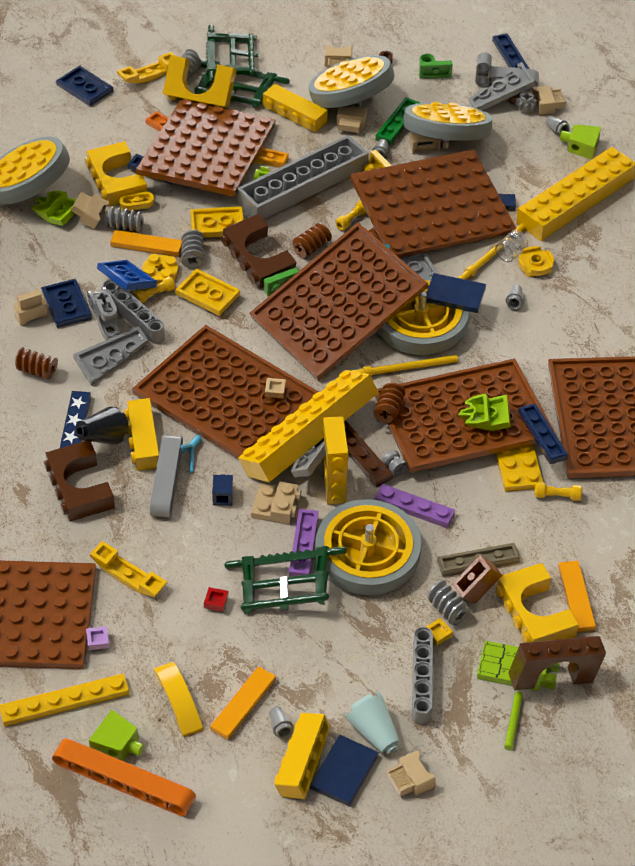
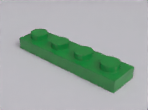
M405 97L377 132L375 140L385 139L388 145H391L404 128L405 109L410 105L419 104L420 102Z

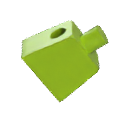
M575 124L572 132H561L560 141L568 142V152L592 160L600 139L601 127Z
M112 709L89 739L90 748L124 761L129 752L139 757L144 750V745L138 742L137 727Z

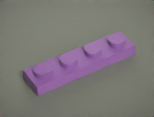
M384 484L381 485L375 496V500L390 503L408 515L444 528H448L455 515V509Z
M299 509L293 552L297 553L298 550L304 552L306 549L313 551L319 511ZM312 559L290 562L289 577L310 574Z

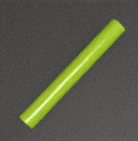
M515 692L504 746L506 750H512L523 697V694L520 692Z

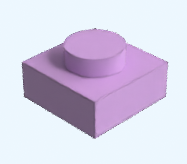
M107 626L86 629L89 651L110 648Z

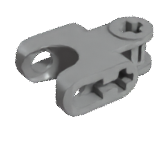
M101 287L100 291L93 293L91 290L87 291L90 307L95 313L97 325L104 339L108 340L119 335V328L116 322L118 317L117 307L110 293L107 292L106 287ZM106 328H113L114 332L108 333Z

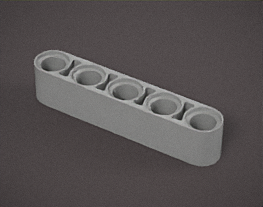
M107 280L103 283V287H106L107 292L110 293L117 307V312L134 328L139 326L150 342L157 344L164 341V323L128 290L126 291L113 280Z
M162 436L150 503V516L171 517L182 449L180 448L183 445L182 436Z
M419 627L414 632L412 719L419 725H425L431 720L433 633L427 627Z

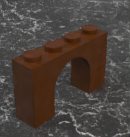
M260 213L224 228L221 238L223 245L229 248L232 257L237 259L241 269L246 271L250 281L258 289L264 287V279L296 268L297 263L288 250L269 258H258L247 251L246 247L268 235L269 225Z
M83 441L45 452L46 461H44L46 472L51 473L49 475L51 485L56 486L55 494L57 500L62 501L60 505L63 515L67 514L69 521L115 509L114 495L108 482L87 488H76L66 482L72 474L97 466L96 452L90 441Z
M600 636L520 643L508 674L514 691L534 689L540 674L546 668L560 662H569L567 668L573 685L593 683L606 655V650Z

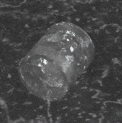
M512 230L496 245V253L501 260L512 262L522 253L523 249L528 247V240L522 232Z

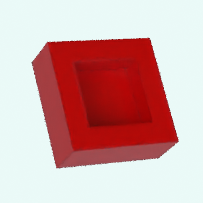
M209 587L203 603L204 608L224 612L229 591Z

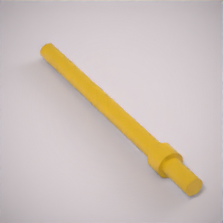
M523 223L517 226L516 229L510 232L476 263L469 265L458 278L465 280L472 278L479 268L525 230L526 226Z
M453 355L372 368L371 366L362 367V369L351 371L370 374L372 377L375 374L458 362V357Z

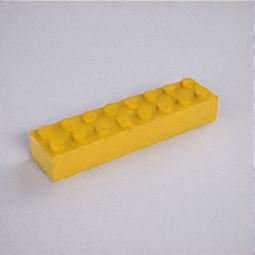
M610 147L520 206L517 212L516 224L520 225L523 223L526 226L525 230L538 240L543 241L635 179V161L614 147Z
M350 370L343 371L336 380L329 382L326 388L314 394L311 400L300 405L299 409L293 414L288 415L281 424L274 426L266 436L259 438L255 445L245 449L238 459L247 476L266 482L272 481L324 438L323 418L343 416L345 421L379 393L370 374Z

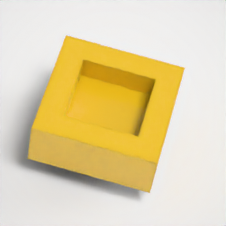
M441 618L426 626L432 631L433 643L436 646L453 636L452 629Z

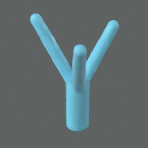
M196 435L189 444L180 446L182 454L186 451L190 452V473L194 472V449L202 441L200 435Z

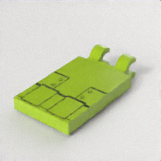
M485 640L477 679L513 686L508 673L518 647ZM560 663L546 668L540 674L535 688L530 690L539 691L540 686L555 689L557 674H546V670L558 672Z

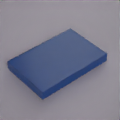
M128 260L99 262L97 264V269L126 291L154 288L157 285L155 279Z

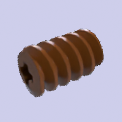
M317 223L293 239V248L299 257L305 258L316 251L317 248L325 245L327 241L330 242L332 234L324 224Z
M24 347L19 349L15 359L17 370H23L25 373L37 375L44 379H50L58 365L57 358H54L51 362V356L48 355L45 358V355L41 353L38 357L37 351L32 353L30 349H27L25 352Z
M387 383L382 387L373 414L378 421L388 424L397 418L406 394L403 386L397 383Z

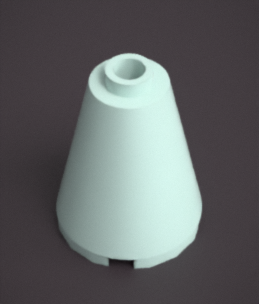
M376 692L377 696L374 697L369 694L350 707L352 709L350 714L347 711L345 712V718L381 753L386 752L390 754L398 748L397 744L400 742L382 694Z

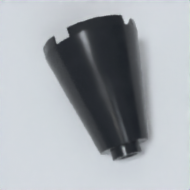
M106 407L78 422L75 429L76 435L83 441L111 445L122 443L125 440L123 439L125 434H128L129 431L127 417L124 412L121 413L118 410V407Z

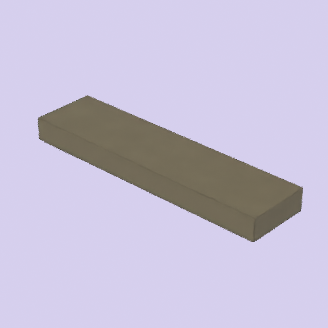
M515 543L439 556L437 557V563L442 577L463 573L479 555L491 561L496 567L519 563L520 556Z

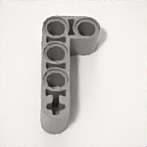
M482 52L477 57L475 83L480 87L489 88L496 79H502L506 76V72L509 70L513 71L516 68L491 66L492 56L489 53ZM527 69L531 77L535 81L536 86L534 87H538V71L534 69ZM533 87L525 91H533Z

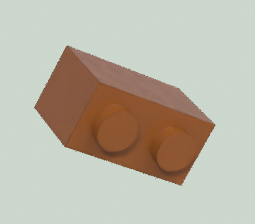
M479 555L452 585L464 599L476 604L503 575L491 561Z

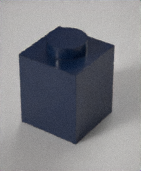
M213 475V505L232 506L233 475Z

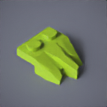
M64 191L47 192V197L34 199L37 205L32 206V210L51 224L63 226L75 215L70 210L77 199L68 198L67 193Z
M487 394L472 396L465 401L469 408L463 409L459 413L460 418L466 420L465 424L467 426L490 431L511 427L507 395L489 399Z

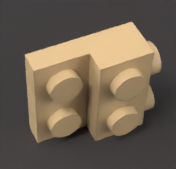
M280 481L278 486L260 483L251 518L290 525L292 517H296V502H300L301 491L298 490V485Z

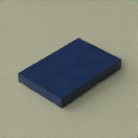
M80 65L56 80L57 86L89 107L114 91L113 86Z
M433 273L426 293V303L478 313L486 290V284Z
M76 278L41 287L42 294L57 328L92 319V314Z
M339 735L312 780L310 789L350 806L376 761L379 752Z

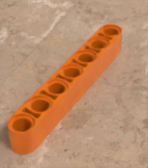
M64 738L52 755V760L65 769L178 816H186L196 798V794L183 785L71 739Z

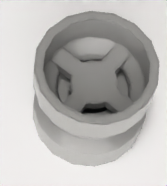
M396 450L387 452L381 460L394 477L402 475L407 470V462L400 458V454Z

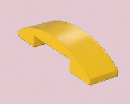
M169 52L158 56V62L135 70L129 66L117 70V74L128 83L149 82L167 74L170 55H175Z
M101 541L90 553V557L103 570L122 584L139 593L156 597L167 584L165 579L152 571L148 574L120 557L118 550L104 541Z
M171 662L153 668L158 682L163 687L175 714V720L182 736L185 737L202 731L203 726L197 709L175 663Z

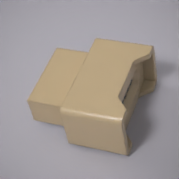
M326 45L325 67L330 68L352 59L353 47L336 48Z
M549 85L533 87L532 95L537 100L539 107L538 115L554 114L555 109L565 108L566 100H564L561 88L550 89Z
M339 107L337 114L338 131L343 130L359 134L360 129L365 128L368 108Z
M411 131L409 133V144L413 154L423 150L440 151V139L422 136Z
M81 191L70 211L81 216L80 222L95 229L101 219L99 214H103L109 202L96 194L90 197Z
M38 288L35 291L20 296L17 295V302L13 303L15 318L20 326L39 317H49L47 302Z
M418 750L399 758L398 765L387 770V777L400 797L410 792L417 796L435 788L436 778L434 774L427 772L419 760L420 752Z

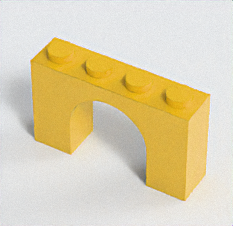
M170 55L162 93L167 96V99L176 101L177 98L189 99L193 102L229 109L237 72L235 68L217 64L212 87L205 93L194 94L189 90L186 81L190 60Z
M125 141L86 151V167L90 168L92 179L95 178L97 190H101V198L109 202L108 207L120 204V198L125 194L147 192V183L141 175L135 174L123 178H114L106 174L112 169L127 166V163L131 160V152Z
M343 416L323 418V433L326 456L323 457L322 469L327 505H338L346 503L348 448Z
M543 563L505 574L497 581V586H495L498 597H501L504 601L506 612L510 613L513 618L515 628H519L524 643L570 639L577 636L578 623L570 609L549 616H538L527 611L522 604V601L527 597L549 590L551 576Z

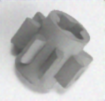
M528 92L520 94L519 98L516 99V106H519L518 110L523 113L534 111V107L537 104L534 95Z

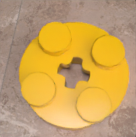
M530 246L523 249L522 253L519 254L518 265L527 277L542 276L552 272L554 256L547 249L544 251L539 246Z
M151 254L142 266V270L155 279L157 284L161 283L162 279L168 276L172 277L173 280L178 276V264L173 256Z

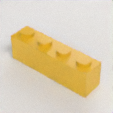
M274 84L263 93V107L316 133L327 123V109L277 84Z
M150 398L127 401L128 409H124L127 420L130 422L128 423V434H131L132 437H129V447L134 449V452H131L132 464L136 463L137 471L156 469L159 452Z
M301 713L298 721L295 723L294 733L288 742V749L282 758L279 773L274 779V785L281 797L306 798L331 729L325 714Z

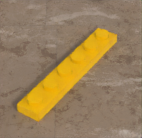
M122 673L0 704V713L3 725L6 727L129 695V689L125 675Z

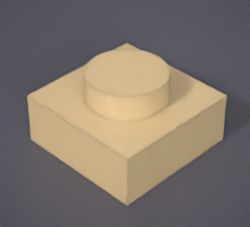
M267 378L265 397L284 398L286 379Z

